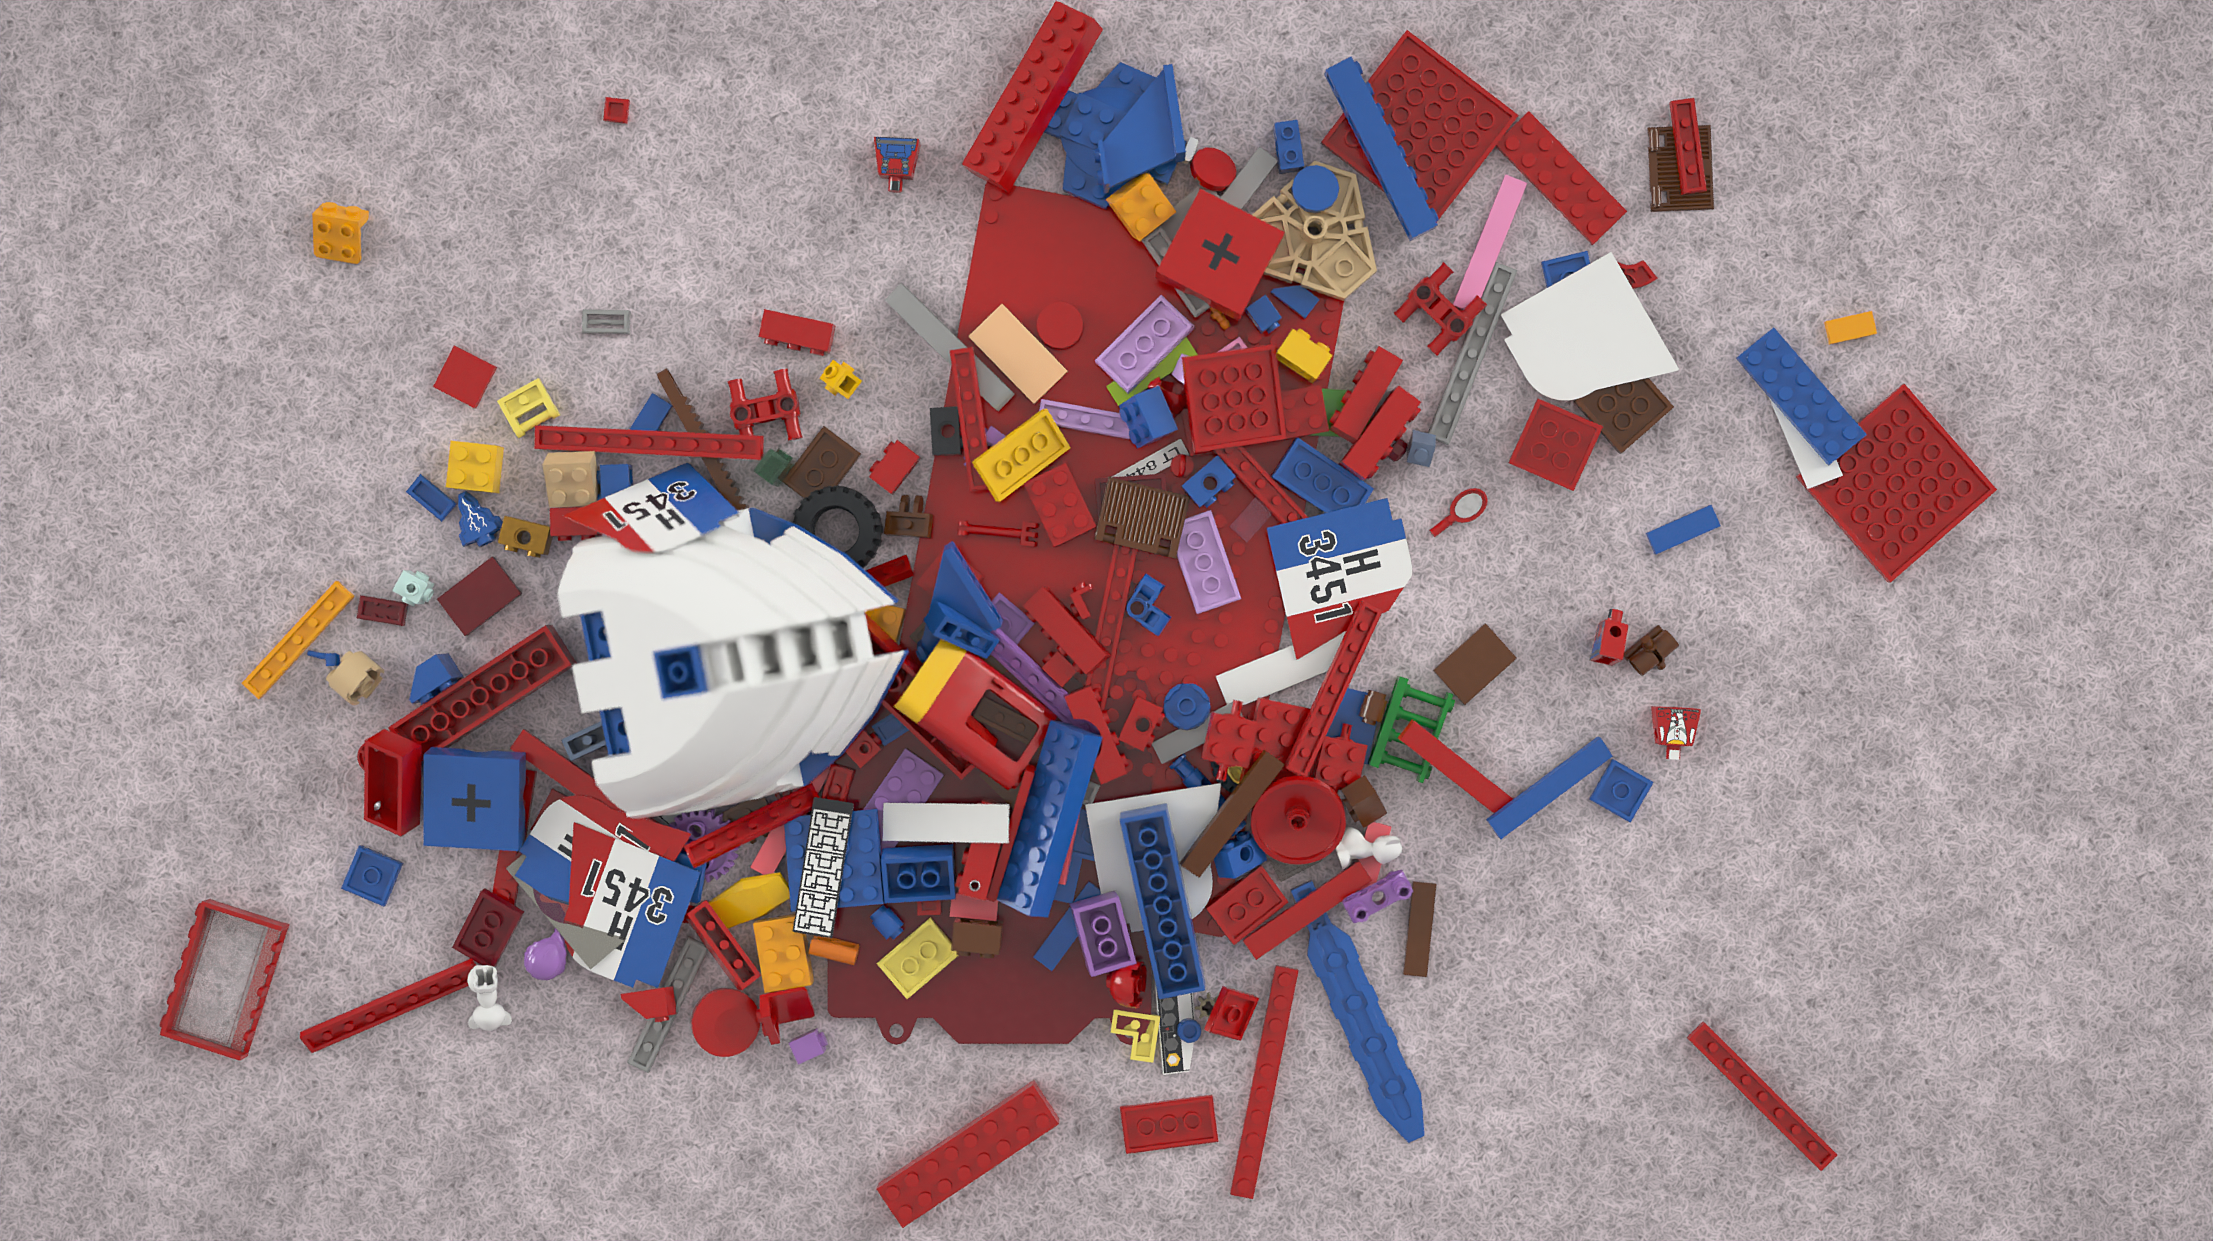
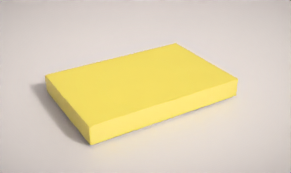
M930 917L883 957L877 965L905 998L908 999L958 955L956 954L957 951H951L952 941Z

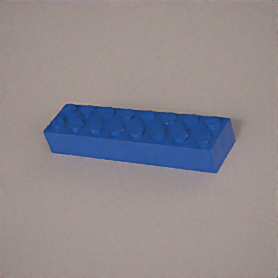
M1050 720L998 893V901L1028 916H1049L1101 744V736L1070 723Z
M1167 803L1120 812L1119 820L1159 999L1205 991L1204 972Z

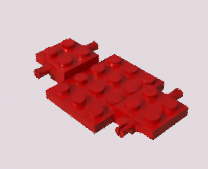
M1258 697L1253 720H1249L1240 716L1243 701L1233 699L1231 713L1220 714L1211 712L1201 758L1218 764L1219 768L1216 779L1226 781L1228 767L1234 766L1242 767L1241 781L1263 750L1269 752L1285 765L1310 708ZM1343 723L1340 737L1325 736L1307 776L1326 783L1336 793L1338 790H1342L1361 778L1368 745L1356 743L1349 739L1353 725ZM1282 767L1271 783L1296 775L1284 770Z

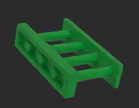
M1397 676L1368 760V765L1379 768L1380 764L1387 763L1417 773L1416 781L1423 783L1424 779H1429L1432 771V766H1429V762L1423 758L1422 764L1419 765L1390 755L1388 751H1385L1387 742L1395 741L1404 744L1398 739L1401 733L1395 732V729L1392 728L1395 719H1403L1409 722L1414 720L1421 726L1433 729L1432 735L1438 739L1447 712H1452L1455 700L1452 699L1453 694L1446 692L1443 699L1411 688V685L1407 684L1409 679ZM1409 696L1441 707L1437 720L1435 721L1403 710V707L1400 706L1402 698Z

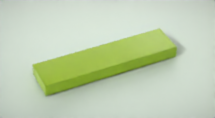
M1187 337L1129 394L1115 381L1107 385L1106 387L1117 405L1119 406L1134 395L1146 390L1149 383L1160 376L1161 380L1171 374L1181 353L1188 356L1198 355Z

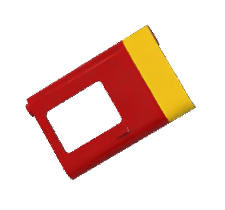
M941 638L910 685L902 691L893 704L894 708L1006 790L1018 787L1022 781L1020 775L1045 738L1050 720L1055 721L1057 718L1055 713L976 654ZM986 690L993 692L1037 725L1036 733L1017 762L1008 758L966 726V720Z

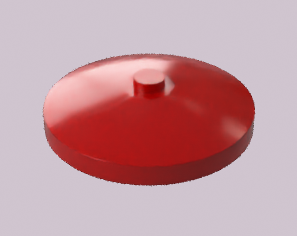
M1290 776L1271 783L1252 807L1251 829L1256 843L1273 859L1288 864H1309L1328 856L1341 842L1346 828L1345 809L1338 794L1326 783L1307 776Z

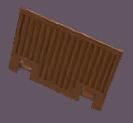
M1698 125L1707 191L1688 195H1681L1673 127L1647 128L1650 145L1648 147L1649 185L1652 196L1651 212L1714 209L1711 125ZM1659 135H1664V147H1659ZM1666 191L1667 203H1661V192Z
M1108 477L1094 539L1165 557L1176 558L1190 496ZM1106 525L1117 528L1115 535L1105 533ZM1160 539L1171 540L1170 548L1160 546Z

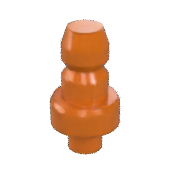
M1211 307L1212 314L1210 316L1212 319H1216L1224 330L1229 328L1230 323L1225 315Z

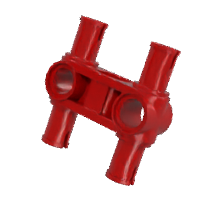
M1444 262L1430 277H1424L1408 293V299L1394 312L1405 323L1418 308H1422L1442 327L1441 332L1427 345L1436 356L1451 341H1457L1473 325V319L1487 306L1476 295L1463 310H1458L1439 291V287L1454 273ZM1421 286H1426L1430 289V296L1425 300L1417 296V289ZM1454 319H1460L1464 324L1462 331L1458 333L1453 332L1450 327Z
M788 369L773 371L778 389L776 394L751 400L746 399L742 379L727 381L732 402L729 405L731 410L730 417L733 420L734 428L739 430V435H754L752 429L754 425L782 419L785 422L788 441L803 438L798 420L801 414L800 403L797 399L796 391L791 388ZM786 399H792L794 402L793 408L789 411H785L782 407L783 401ZM745 408L748 416L745 420L739 421L737 412Z

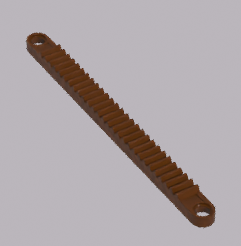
M668 368L657 373V377L686 431L709 433L707 430H702L704 423L698 421L700 416L697 413H693L696 408L693 405H688L691 399L683 396ZM701 457L721 495L736 510L749 508V505L742 504L745 498L738 496L740 489L733 487L736 483L735 480L728 479L731 473L724 471L727 465L720 463L722 458Z

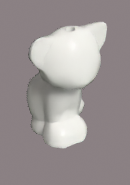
M1346 827L1343 838L1336 847V852L1342 869H1345L1351 864V859H1363L1372 855L1379 863H1388L1399 857L1402 852L1400 839L1396 836H1380L1373 843H1370L1359 830Z
M476 965L468 974V985L472 991L477 992V1000L480 1003V1006L475 1008L473 1015L468 1020V1025L471 1029L480 1028L485 1031H492L501 1025L511 1024V1015L504 1010L502 1005L495 1003L497 1000L496 988L498 977L496 968L493 966Z

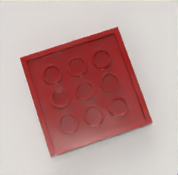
M1275 344L1181 357L1193 452L1286 439Z

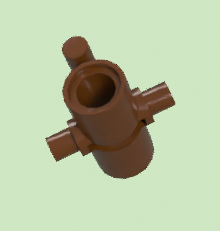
M1657 625L1627 649L1623 657L1626 661H1629L1641 676H1644L1655 666L1658 670H1663L1666 667L1665 658L1676 650L1679 644L1667 630H1663Z

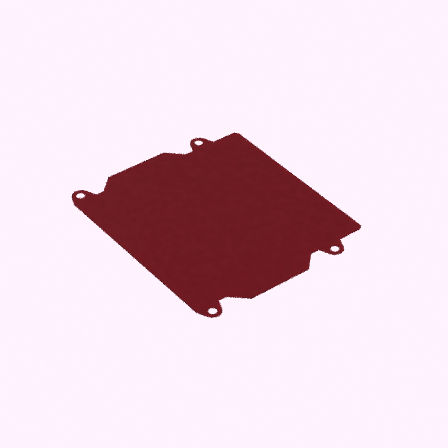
M1128 671L1124 676H1119L1116 680L1115 685L1123 689L1122 697L1113 699L1110 696L1106 700L1105 710L1114 708L1119 713L1117 721L1107 724L1109 731H1115L1117 738L1134 704L1132 699L1134 691L1129 692L1125 690L1124 681L1128 678L1135 679L1137 681L1136 690H1143L1146 694V700L1152 702L1145 681L1138 679L1137 673L1133 671ZM1005 672L1003 674L1006 678L1011 680L1013 683H1015L1017 686H1019L1021 689H1023L1025 692H1027L1029 695H1031L1033 698H1035L1037 701L1043 704L1014 675H1012L1010 672ZM1072 676L1062 688L1067 693H1071L1084 686ZM990 690L983 695L1021 714ZM983 696L981 697V699L979 700L978 704L976 705V707H975L974 710L972 711V713H971L972 716H974V714H975V712H976V710H977V708H978V706H979V704H980V702H981ZM881 704L876 714L864 728L870 734L872 732L876 733L872 726L892 713ZM1057 717L1056 720H1055V721L1063 722V721H1061L1058 717ZM1142 718L1141 724L1136 726V728L1140 731L1147 730L1149 728V721L1146 718ZM977 720L998 740L995 748L1004 755H1008L1014 762H1017L1026 749L1027 744ZM910 730L886 746L881 743L880 745L883 749L862 768L846 752L834 762L855 770L846 802L854 804L853 811H860L866 807L905 748L945 774L925 803L978 804V802L982 803V800L987 798L1008 804L979 776L982 773L979 769L975 767L961 780ZM1119 740L1120 745L1116 746L1119 755L1124 753L1126 759H1130L1133 762V769L1127 772V774L1104 784L1090 777L1089 781L1100 785L1093 803L1152 794V777H1147L1142 772V768L1146 763H1152V754L1148 752L1147 747H1145L1144 751L1137 748L1129 750L1124 746V742ZM1036 750L1028 764L1037 767L1041 751ZM1082 804L1081 809L1086 810L1085 805ZM1012 807L1009 813V823L1014 810ZM899 841L895 848L953 844L957 881L960 870L964 871L965 864H961L966 848H970L971 842ZM1003 843L1001 844V848H1000V852H999V855H998L997 863H998V860H999V857H1000V853H1001V850H1002ZM1082 858L1074 900L1088 881L1100 889L1095 861ZM941 900L942 915L917 916V901L837 908L832 938L859 944L860 948L855 965L828 959V1013L835 1018H876L882 1036L891 1044L898 1045L906 1042L911 1036L917 1018H933L958 1044H1069L1095 1018H1109L1112 1024L1114 1010L1151 1015V961L1144 930L1131 932L1130 923H1127L1126 926L1135 959L1143 961L1144 964L1141 966H1146L1147 969L1145 992H1140L1139 998L1143 999L1139 1008L1122 1006L1112 998L1110 988L1106 986L1107 976L1112 971L1093 977L1090 976L1079 937L1075 939L1053 971L1033 958L1070 907V903L1053 900L1048 917L1028 916L999 901L997 920L1004 921L999 955H994V958L980 957V953H971V956L958 955L911 997L906 999L877 963L930 917L952 941L956 917H950L951 900ZM882 905L887 909L890 908L904 923L901 926L904 931L894 940L891 937L886 940L870 919V916ZM1118 1015L1116 1029L1124 1030L1125 1026L1131 1024L1133 1020L1140 1022V1027L1137 1029V1032H1139L1138 1042H1140L1141 1035L1146 1033L1151 1020ZM894 1024H899L903 1028V1034L898 1038L890 1034V1027ZM1116 1034L1121 1042L1132 1045L1133 1038Z

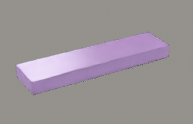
M1041 399L1039 411L1048 409L1058 427L1130 439L1128 426L1122 420L1120 413Z

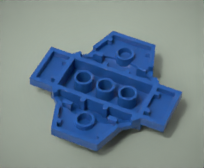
M1120 62L1096 88L1083 93L1079 92V94L1067 91L1044 133L1060 139L1066 152L1063 180L1064 192L1105 210L1110 206L1106 199L1128 181L1110 188L1108 193H1104L1103 185L1098 186L1097 171H1100V164L1095 163L1094 149L1098 147V140L1103 139V142L1156 77ZM1174 159L1147 173L1155 181L1168 186L1178 162L1175 163Z

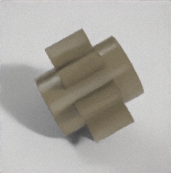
M1207 992L1206 999L1201 996L1198 997L1201 1004L1196 1006L1195 1009L1201 1011L1200 1019L1204 1016L1209 1019L1211 1013H1209L1208 1009H1204L1203 1006L1208 1001L1211 1002V1005H1215L1218 996L1213 998L1211 993Z

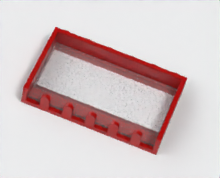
M207 899L199 903L196 908L195 916L197 918L188 933L190 940L181 955L183 962L174 977V983L176 984L167 999V1005H169L167 1013L163 1015L160 1021V1035L240 1061L248 1057L289 924L213 899Z

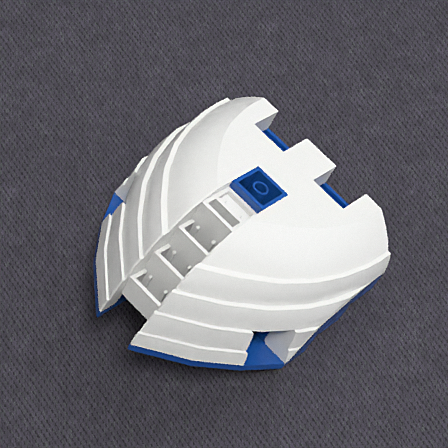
M756 508L737 510L739 514L718 522L722 527L677 547L659 552L641 553L630 551L606 535L589 538L578 543L573 548V555L564 570L557 594L562 618L579 614L581 618L589 661L572 665L582 713L600 711L608 756L592 760L597 786L617 807L626 812L627 817L640 819L710 809L759 799L778 792L809 785L844 754L876 714L908 654V650L873 655L864 610L898 603V599L844 552L799 525ZM605 627H606V632H607V637H608V639H607V638L605 637V635H604V629H605ZM624 722H625V726H626L627 733H626V732L624 731V729H623V724H624Z

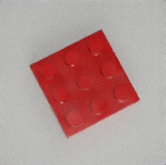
M1537 398L1508 463L1574 491L1603 426Z

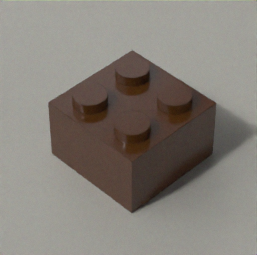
M956 917L953 927L951 951H957L956 954L960 956H971V953H980V957L994 958V955H999L1001 950L1004 921Z

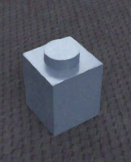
M1413 430L1407 448V462L1430 467L1436 447V435Z

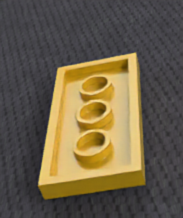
M1042 409L972 461L994 499L1001 501L1069 450L1070 446L1048 409Z

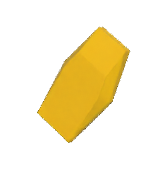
M780 872L741 878L708 903L728 929L763 917L790 899L789 884Z

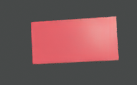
M956 893V899H951L950 917L997 921L999 901L992 902L987 899L984 901Z

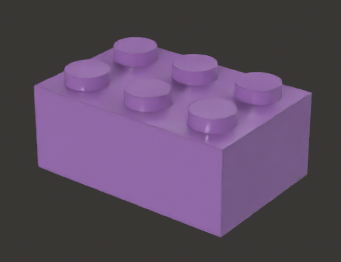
M1115 891L1070 903L1084 960L1091 977L1137 964L1119 896Z

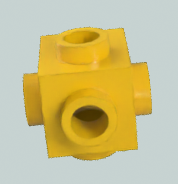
M832 360L819 378L827 384L824 387L835 396L840 393L847 399L851 397L862 382L861 379L853 374L855 369L844 361L840 365L835 360Z

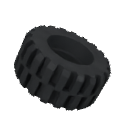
M826 486L823 489L811 492L810 496L800 502V507L795 509L793 514L795 517L791 523L799 525L815 535L816 523L822 514L831 509L848 511L858 523L859 535L856 543L844 553L860 567H866L868 562L876 556L877 549L881 546L883 526H881V517L875 509V505L862 493L844 486Z

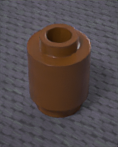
M1368 689L1367 695H1364L1359 716L1363 717L1362 722L1376 725V721H1382L1387 704L1385 700L1386 694Z

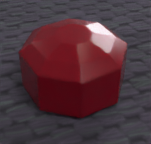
M1402 439L1397 440L1392 445L1393 449L1387 457L1393 462L1400 460L1406 453L1408 444Z

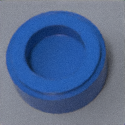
M1186 1018L1178 1024L1177 1034L1184 1042L1193 1043L1201 1036V1026L1196 1020Z

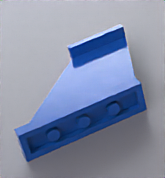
M1173 64L1163 65V70L1103 142V139L1098 140V147L1094 149L1095 163L1100 164V171H1097L1098 186L1103 185L1104 193H1108L1110 188L1174 159L1175 163L1185 161L1186 149Z
M953 541L945 545L930 609L937 601L955 609L988 632L1000 628L1003 621L1002 617ZM927 625L925 626L922 640L918 641L916 651L922 663L926 661L940 638L932 635Z

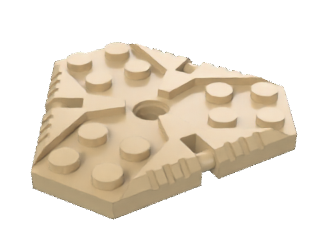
M1314 161L1309 166L1318 165L1326 167L1337 178L1339 185L1337 200L1329 209L1319 213L1307 212L1296 204L1292 196V180L1281 189V195L1277 198L1273 196L1254 212L1253 216L1285 232L1279 247L1263 274L1288 283L1294 281L1300 283V287L1344 301L1376 273L1377 268L1368 227L1363 226L1365 214L1356 174ZM1286 202L1291 206L1288 210L1283 206ZM1354 224L1355 229L1348 230L1347 225ZM1316 227L1319 229L1320 234L1312 235L1309 233L1308 228ZM1297 266L1306 269L1304 275L1296 272Z

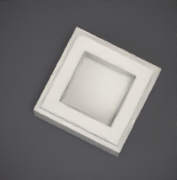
M1190 137L1185 148V161L1181 163L1190 165L1199 142L1197 139Z

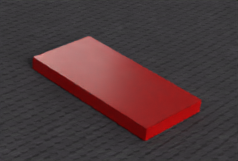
M1212 1094L1120 1106L1126 1154L1219 1142Z

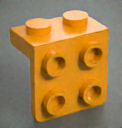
M333 202L322 203L312 213L314 255L318 258L358 264L361 261V227L368 221L369 211L361 210L356 206H338Z

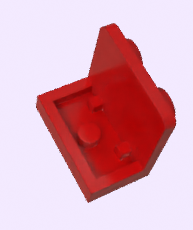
M806 987L759 995L760 1009L756 1010L759 1023H762L764 1037L768 1036L771 1045L780 1043L779 1024L815 1016V1010Z

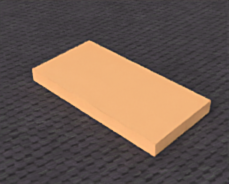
M1003 304L968 336L1033 404L1068 372Z

